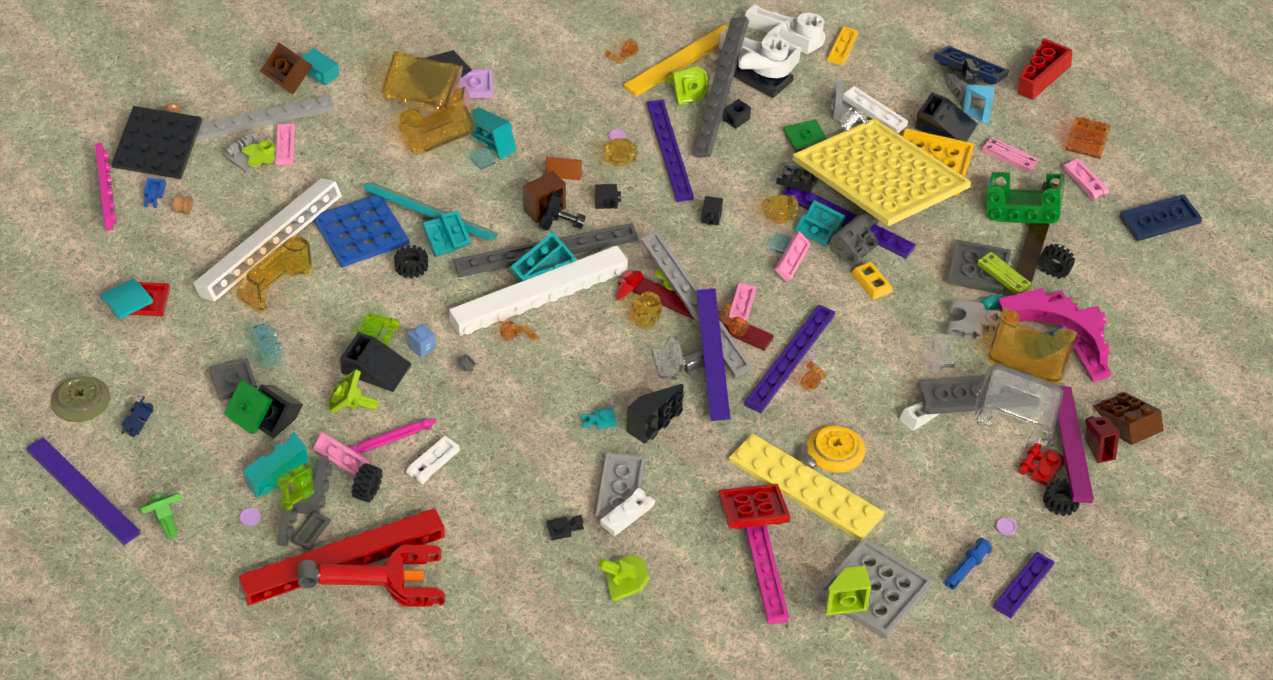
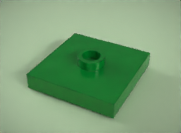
M816 119L783 127V131L795 153L827 139Z
M241 380L224 415L249 433L255 434L273 399L247 381Z

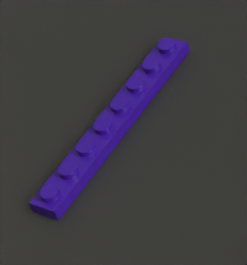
M788 187L782 193V198L809 210L815 200L845 215L846 219L841 227L847 225L857 216L811 192ZM876 224L870 228V231L877 238L879 246L905 259L916 247V244Z

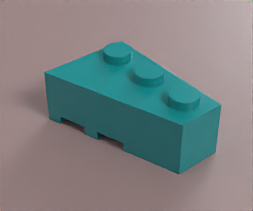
M480 107L462 116L465 130L479 142H485L488 145L487 149L489 151L494 150L498 154L497 158L500 160L517 151L510 121Z
M552 231L514 263L508 272L520 283L575 262L577 258Z
M295 432L289 435L291 438L284 444L280 445L278 443L274 446L276 450L267 457L261 456L243 470L244 481L256 498L268 495L271 490L279 486L283 487L289 481L297 477L301 478L310 471L307 448Z

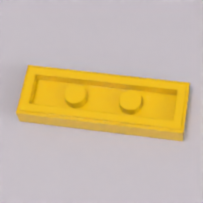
M842 27L827 61L844 65L859 31Z

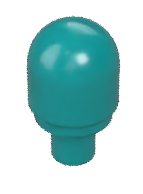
M989 295L982 299L980 303L985 306V310H995L999 307V298H1004V295Z

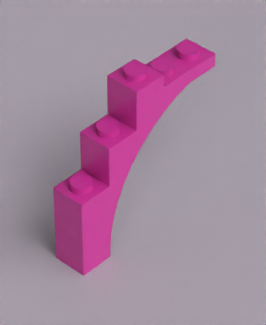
M1043 288L999 298L1000 312L1005 316L1004 323L1040 321L1066 326L1067 329L1084 338L1095 349L1100 364L1108 363L1110 348L1108 343L1103 341L1105 340L1104 324L1107 323L1105 313H1101L1099 306L1078 310L1077 304H1073L1071 297L1051 301L1049 294L1046 295Z

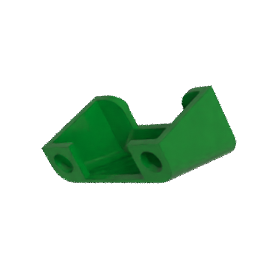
M992 172L987 185L988 218L997 222L1056 223L1060 219L1065 174L1047 173L1046 190L1010 189V172ZM1003 177L1006 180V184L998 185L996 179ZM1054 178L1059 179L1058 187L1052 186L1050 181Z

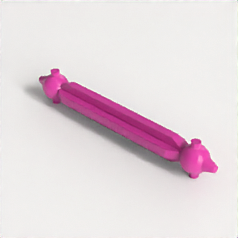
M422 418L421 422L411 423L360 442L357 446L349 445L348 447L357 453L367 452L418 433L422 429L430 430L436 420Z

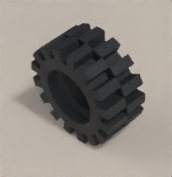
M1053 244L1047 245L1039 257V268L1042 267L1041 271H1046V274H1051L1052 277L1057 276L1058 279H1061V277L1065 278L1069 275L1075 263L1073 253H1069L1070 250L1068 248L1065 250L1063 245L1059 247V244H1055V246Z
M407 245L406 249L401 247V251L397 250L394 255L395 270L400 276L403 274L404 278L410 276V279H412L414 275L416 278L419 277V274L424 275V271L427 272L428 255L426 251L422 250L420 246L416 248V245H413L412 248H410V245ZM407 260H417V261H418V262H416V263H414V264H407V263H405V261H407Z
M363 463L362 467L360 466L359 472H356V478L353 480L352 497L370 503L374 495L377 494V490L379 491L380 489L379 485L382 483L383 470L371 464Z
M1060 478L1056 479V482L1054 480L1050 481L1044 493L1043 503H1045L1046 508L1049 507L1050 512L1054 510L1055 515H1058L1059 512L1062 513V516H1065L1066 513L1072 515V511L1075 513L1080 505V502H1072L1069 483L1064 478L1063 482L1060 481ZM1065 494L1070 500L1062 501L1056 498L1055 495Z

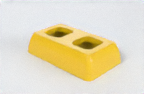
M872 262L853 269L852 276L872 299H877L893 292L891 284ZM869 267L874 271V273L865 275L862 270ZM880 279L884 285L875 287L871 282Z

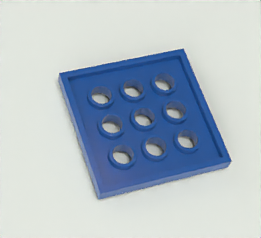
M378 195L323 212L313 220L341 268L410 244L409 238L383 197ZM368 211H375V213H373V214H369V213H366V212H368ZM353 216L358 217V219L352 220L349 218ZM340 222L341 225L336 226L333 223ZM380 222L382 223V225L377 226L374 225V223ZM359 228H364V229H366V230L363 231V232H360V231H358L357 229H359ZM342 234H347V235H349V236L346 237V238H343V237H341L340 235H342ZM383 234H388V235H390V236L387 237V238H384V237H382L381 235H383ZM366 240H372L373 242L370 243V244H367V243H365L364 241H366ZM349 246H355L356 248L353 249V250H350V249H348L347 247H349Z

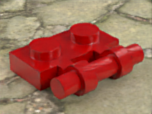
M1035 443L1034 446L1029 448L1027 457L1021 461L1018 472L1021 475H1025L1029 471L1032 473L1031 480L1047 486L1055 478L1064 463V456L1050 449H1047L1044 454L1040 452L1042 445ZM1034 459L1040 461L1038 465L1032 463Z

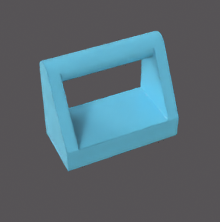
M967 84L962 111L982 123L989 124L995 87ZM972 93L985 100L984 109L970 107Z

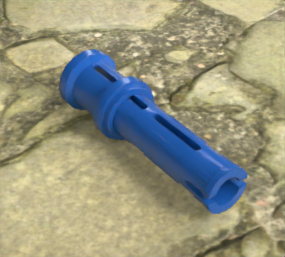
M984 538L976 540L975 546L966 551L964 560L944 580L947 587L955 590L971 569L982 563L983 557L993 550L989 541Z

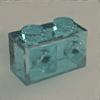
M269 322L250 327L252 342L263 369L281 364L283 348L281 343L276 341L278 340L276 330L271 329Z

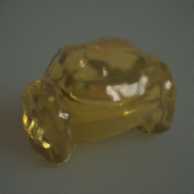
M616 138L604 145V162H609L616 167H625L637 160V146L629 139Z
M794 195L772 196L765 198L762 203L765 217L770 218L776 224L789 223L799 212L798 201Z
M648 291L644 292L632 300L629 316L638 327L650 329L660 320L662 304L657 294Z

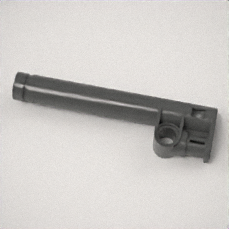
M865 210L831 238V244L834 249L851 266L857 265L861 257H865L878 245V240L870 231V228L880 220Z

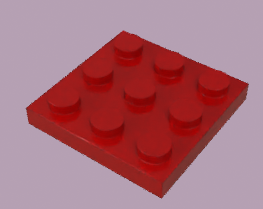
M778 484L718 490L719 500L729 529H742L743 527L752 526L761 527L770 524L780 525L790 522V514Z

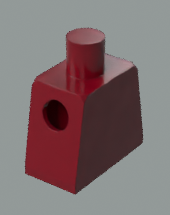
M1094 416L1088 417L1085 420L1087 426L1085 440L1097 463L1116 460L1119 430L1105 416L1098 418Z

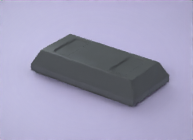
M313 512L292 539V542L309 550L332 520Z

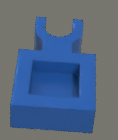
M147 178L143 192L146 197L144 200L145 207H148V204L153 202V207L157 208V198H163L167 183L165 179Z

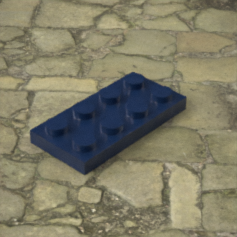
M949 45L936 52L934 60L939 61V64L954 67V70L962 72L965 58L972 60L976 66L975 68L980 70L975 78L983 79L985 83L990 85L997 84L1006 78L1009 73L1008 69Z
M1184 194L1120 213L1121 220L1137 242L1202 222V217Z

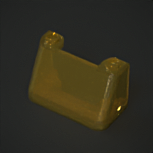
M466 87L457 89L452 94L454 106L431 116L422 118L420 112L415 109L401 113L398 128L411 153L421 155L467 136L474 131L475 120Z
M300 236L290 237L249 270L237 290L238 300L260 315L267 310V305L264 303L267 300V296L263 293L285 274L294 278L297 274H304L307 277L313 272L309 241Z
M1003 308L990 347L989 363L1013 373L1029 372L1032 379L1048 385L1060 384L1071 361L1077 332L1069 329H1059L1055 336H1051L1019 325V315L1017 312Z

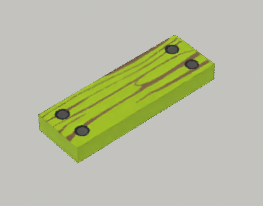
M992 252L978 260V266L1013 293H1024L1031 288L1032 283Z

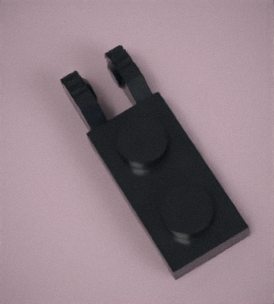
M966 58L961 77L964 82L976 85L975 77L976 74H979L980 70L975 68L976 66L972 60Z

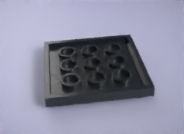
M133 106L113 158L112 168L181 179L202 123L201 117Z

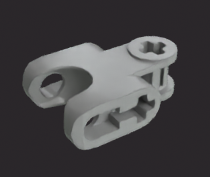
M953 300L949 304L950 316L960 317L963 320L949 322L946 329L948 337L978 341L982 339L983 335L998 336L1002 334V324L1005 321V316L1002 312L985 310V306L980 302Z

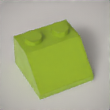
M866 565L844 568L831 584L828 590L826 616L868 610L871 583Z

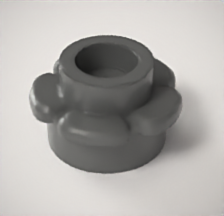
M467 354L459 357V367L465 372L467 370L473 371L472 368L476 365L474 360Z

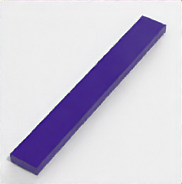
M664 99L647 101V109L676 202L694 200L693 191Z
M716 289L697 290L710 418L711 421L728 420L731 418Z
M821 305L816 307L746 399L744 406L759 413L764 411L833 319L835 311Z
M44 437L27 447L28 453L120 543L125 545L140 535V530Z

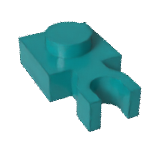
M614 408L594 410V415L581 414V420H588V422H583V428H589L592 425H597V429L617 427Z

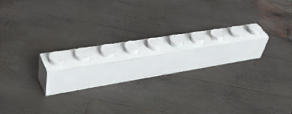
M319 179L197 279L193 284L199 296L215 302L337 201L342 195L336 181Z
M614 246L449 309L450 322L459 336L471 334L482 327L487 328L495 322L505 321L508 317L516 314L520 315L526 310L538 308L542 304L550 301L554 302L565 295H572L583 288L588 289L596 283L606 282L609 278L621 276L627 271L628 260L619 247Z

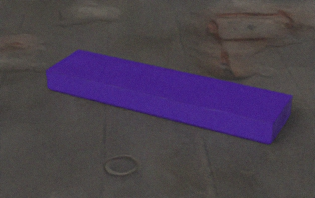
M1036 552L996 601L993 608L1011 619L1051 570L1055 562Z

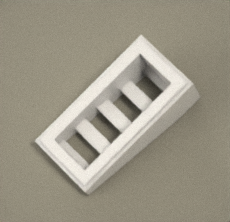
M922 401L905 408L900 416V421L911 431H914L939 414L927 415Z

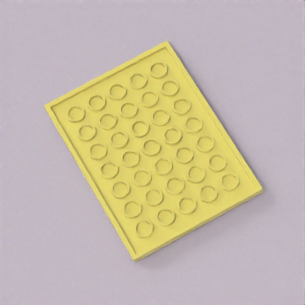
M871 119L793 154L794 162L887 226L970 188L971 185L970 180L876 119Z

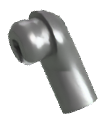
M799 444L796 459L805 466L814 469L817 462L812 456L807 454L808 446L806 444Z

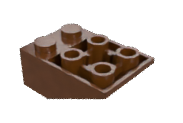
M1126 392L1118 393L1117 396L1102 400L1101 403L1093 406L1102 417H1107L1119 430L1121 440L1131 445L1164 431L1161 410Z

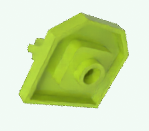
M696 65L673 71L672 75H668L666 79L667 84L674 86L678 106L703 99L709 89L707 72Z
M356 369L340 380L334 387L327 408L334 414L345 406L356 409L358 405L376 410L379 402L377 399L361 395L362 390L356 387L361 372Z
M633 554L614 562L600 559L597 565L598 569L606 573L612 601H618L643 591L650 579L646 561Z

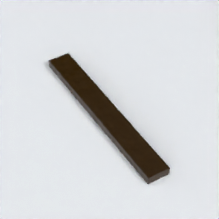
M1044 181L1041 190H1046V181ZM1051 183L1052 186L1058 187V184ZM1031 223L1016 271L1031 283L1050 224Z

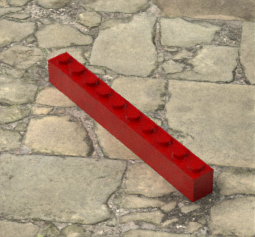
M435 508L426 510L420 514L385 524L382 527L367 530L353 537H347L341 541L326 544L318 549L306 551L303 554L286 558L280 562L245 572L238 576L240 587L248 606L301 588L298 584V564L301 561L312 560L317 564V568L319 564L368 565L390 557L392 552L401 545H425L445 538L444 525Z

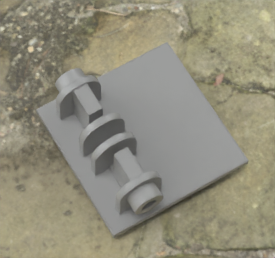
M948 73L947 75L950 79L947 81V86L959 103L963 104L968 83L963 81L960 74ZM972 93V98L982 99L979 96Z
M249 132L244 138L241 137L239 140H236L235 143L227 146L226 152L223 155L245 172L251 170L254 167L248 166L250 156L242 153V150L248 145L260 144L256 140L258 138L257 134Z

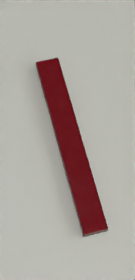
M643 277L632 291L639 296L695 320L677 293L673 290H668L658 283ZM718 310L720 321L732 337L763 351L772 342L773 334L748 323L747 325L729 322V315Z

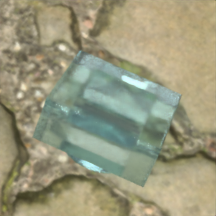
M487 148L471 154V160L480 170L496 163V158Z
M777 233L770 244V250L783 254L792 237Z

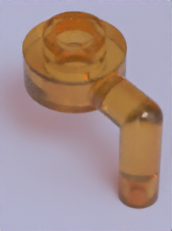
M628 39L622 48L620 56L609 50H606L604 56L621 64L627 57L634 56L637 53L638 43Z
M728 302L725 303L719 314V321L728 325L732 334L744 336L749 329L748 322L741 317H734L732 319L727 317L732 305Z
M514 321L504 323L500 330V335L506 341L514 339L521 332H524L533 342L539 339V336L528 325H517Z
M810 361L807 367L811 371L803 376L800 383L806 390L817 388L820 380L827 377V373L813 361Z

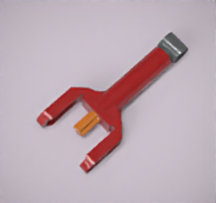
M401 545L392 552L389 560L383 565L319 564L317 568V564L312 560H304L298 564V584L303 588H312L317 585V581L319 585L384 586L391 597L403 607H430L433 604L442 606L445 603L444 592L436 587H404V582H424V571L405 570L403 564H427V562L441 560V548L436 545Z

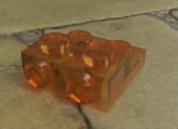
M1076 117L1066 150L1101 159L1110 132V125L1104 122L1091 121L1086 117Z

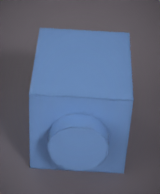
M420 324L408 332L409 348L422 358L436 348L435 333L424 324Z

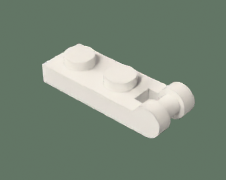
M444 436L407 468L406 473L411 477H416L419 483L424 484L433 473L460 451L459 445Z
M638 488L632 496L600 520V525L615 537L651 509L655 504V499L651 496H646L645 491Z

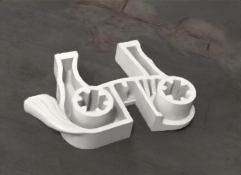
M754 4L746 11L745 16L749 20L748 27L768 34L763 41L744 38L738 65L741 69H753L756 73L769 78H781L788 75L799 63L801 52L809 54L824 44L826 38L823 32L824 19L814 13H803L797 19V17H789L767 11ZM728 28L720 34V49L723 48Z

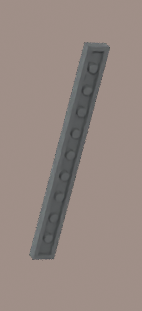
M747 16L731 18L692 151L694 157H711L749 24Z
M633 223L561 237L559 239L572 254L635 242L638 241V235ZM539 242L454 259L458 277L511 267Z

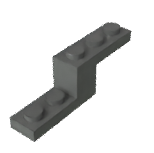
M320 455L313 487L289 485L278 530L280 546H288L289 539H293L294 527L292 525L297 522L298 514L312 515L313 512L320 514L321 508H325L326 497L324 492L329 490V480L327 478L332 475L333 469L332 464H329L328 456Z

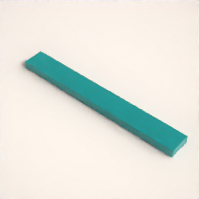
M374 182L365 183V191L434 219H438L442 214L448 213ZM462 218L468 233L488 241L497 238V232Z

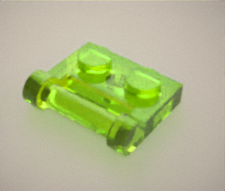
M367 313L358 332L378 339L383 327L387 326L388 329L382 343L389 347L395 331L400 327V322L393 318Z
M307 462L277 479V485L280 488L282 497L280 501L282 510H291L293 504L308 498L314 493L312 471ZM290 483H291L292 494H289V488H288V487L290 486Z

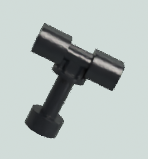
M552 191L547 202L549 207L546 212H543L539 221V227L550 230L553 220L557 221L561 218L574 223L573 227L582 229L586 216L580 213L575 216L563 212L562 207H560L563 195Z

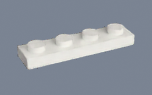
M855 86L843 94L842 100L870 118L878 120L897 134L907 127L908 120Z

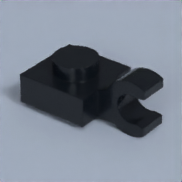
M581 515L574 516L569 521H567L566 516L546 521L551 541L571 537L572 531L584 529Z

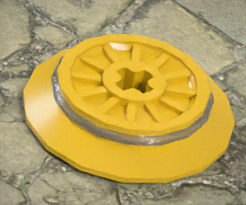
M838 425L817 429L809 436L807 442V454L816 460L818 467L830 472H847L856 468L863 461L866 453L865 444L861 437L851 429Z

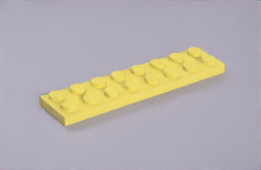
M753 433L729 457V462L767 485L778 484L783 495L859 541H862L884 516V511L812 468L805 466L802 462Z

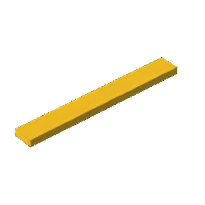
M724 24L625 83L624 89L635 97L665 80L668 75H672L673 71L683 69L719 47L720 34L728 27Z

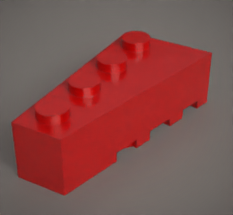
M1043 38L1041 45L1036 49L1035 55L1031 57L1029 65H1026L1019 77L1018 94L1031 100L1035 99L1071 67L1073 49Z

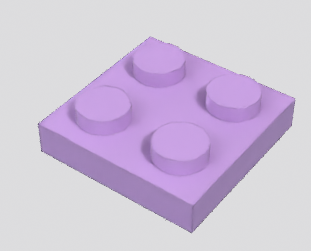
M492 69L472 70L459 79V99L494 98Z

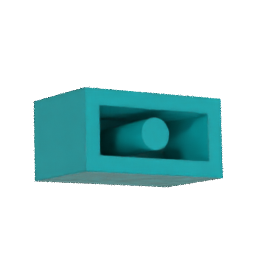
M315 48L302 56L303 59L313 65L307 75L312 77L315 82H320L325 86L339 76L338 63Z

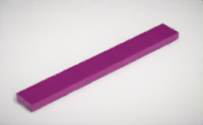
M1052 385L1051 394L1072 502L1093 503L1094 496L1072 388Z

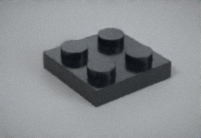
M785 165L777 176L776 184L811 192L819 178L806 169H799L795 165Z

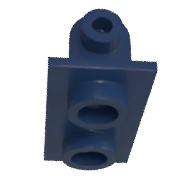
M144 396L140 402L135 401L130 410L133 412L132 415H127L123 420L121 426L124 428L121 434L127 431L131 437L139 435L145 425L141 420L146 422L153 413V405L144 403Z

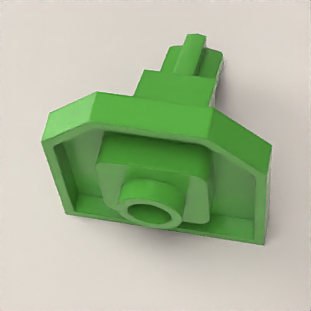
M162 493L150 497L151 501L137 508L139 514L153 510L159 525H162L168 539L178 536L179 533L174 524L169 504L182 499L180 493L170 496H163Z

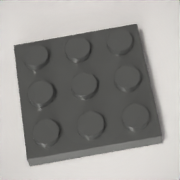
M956 239L947 283L1002 294L1004 285L977 264L979 259L990 252L1008 264L1011 250Z

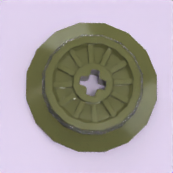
M81 376L71 378L61 383L54 390L51 397L52 410L58 417L66 421L82 422L91 420L99 416L108 407L110 401L109 388L103 381L94 377Z

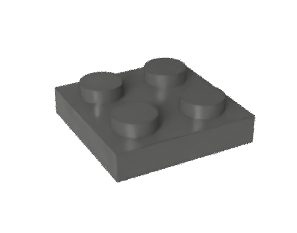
M248 358L209 367L219 400L231 398L241 380H245L257 388Z

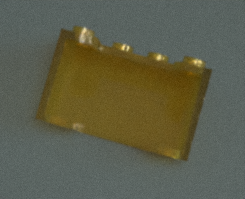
M394 51L381 93L386 98L394 99L400 97V101L410 103V100L417 101L416 105L426 107L429 104L433 105V109L448 110V108L455 106L463 66Z

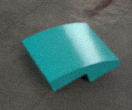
M814 200L806 215H802L795 231H800L806 237L826 246L831 241L832 236L838 232L846 216Z
M458 210L442 214L438 219L422 223L423 231L434 257L457 251L471 244Z
M133 278L100 294L101 301L109 306L112 314L119 319L153 303L150 295Z

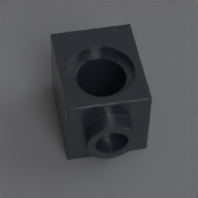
M737 99L724 108L723 121L737 129L750 120L751 107Z
M595 184L596 209H618V202H621V191H617V184Z
M705 196L701 211V223L719 225L723 211V198Z

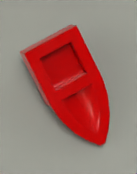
M628 270L623 273L617 282L619 287L616 292V300L625 297L638 285L644 277L641 271Z

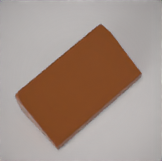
M546 157L545 174L554 171L561 179L581 180L582 160Z

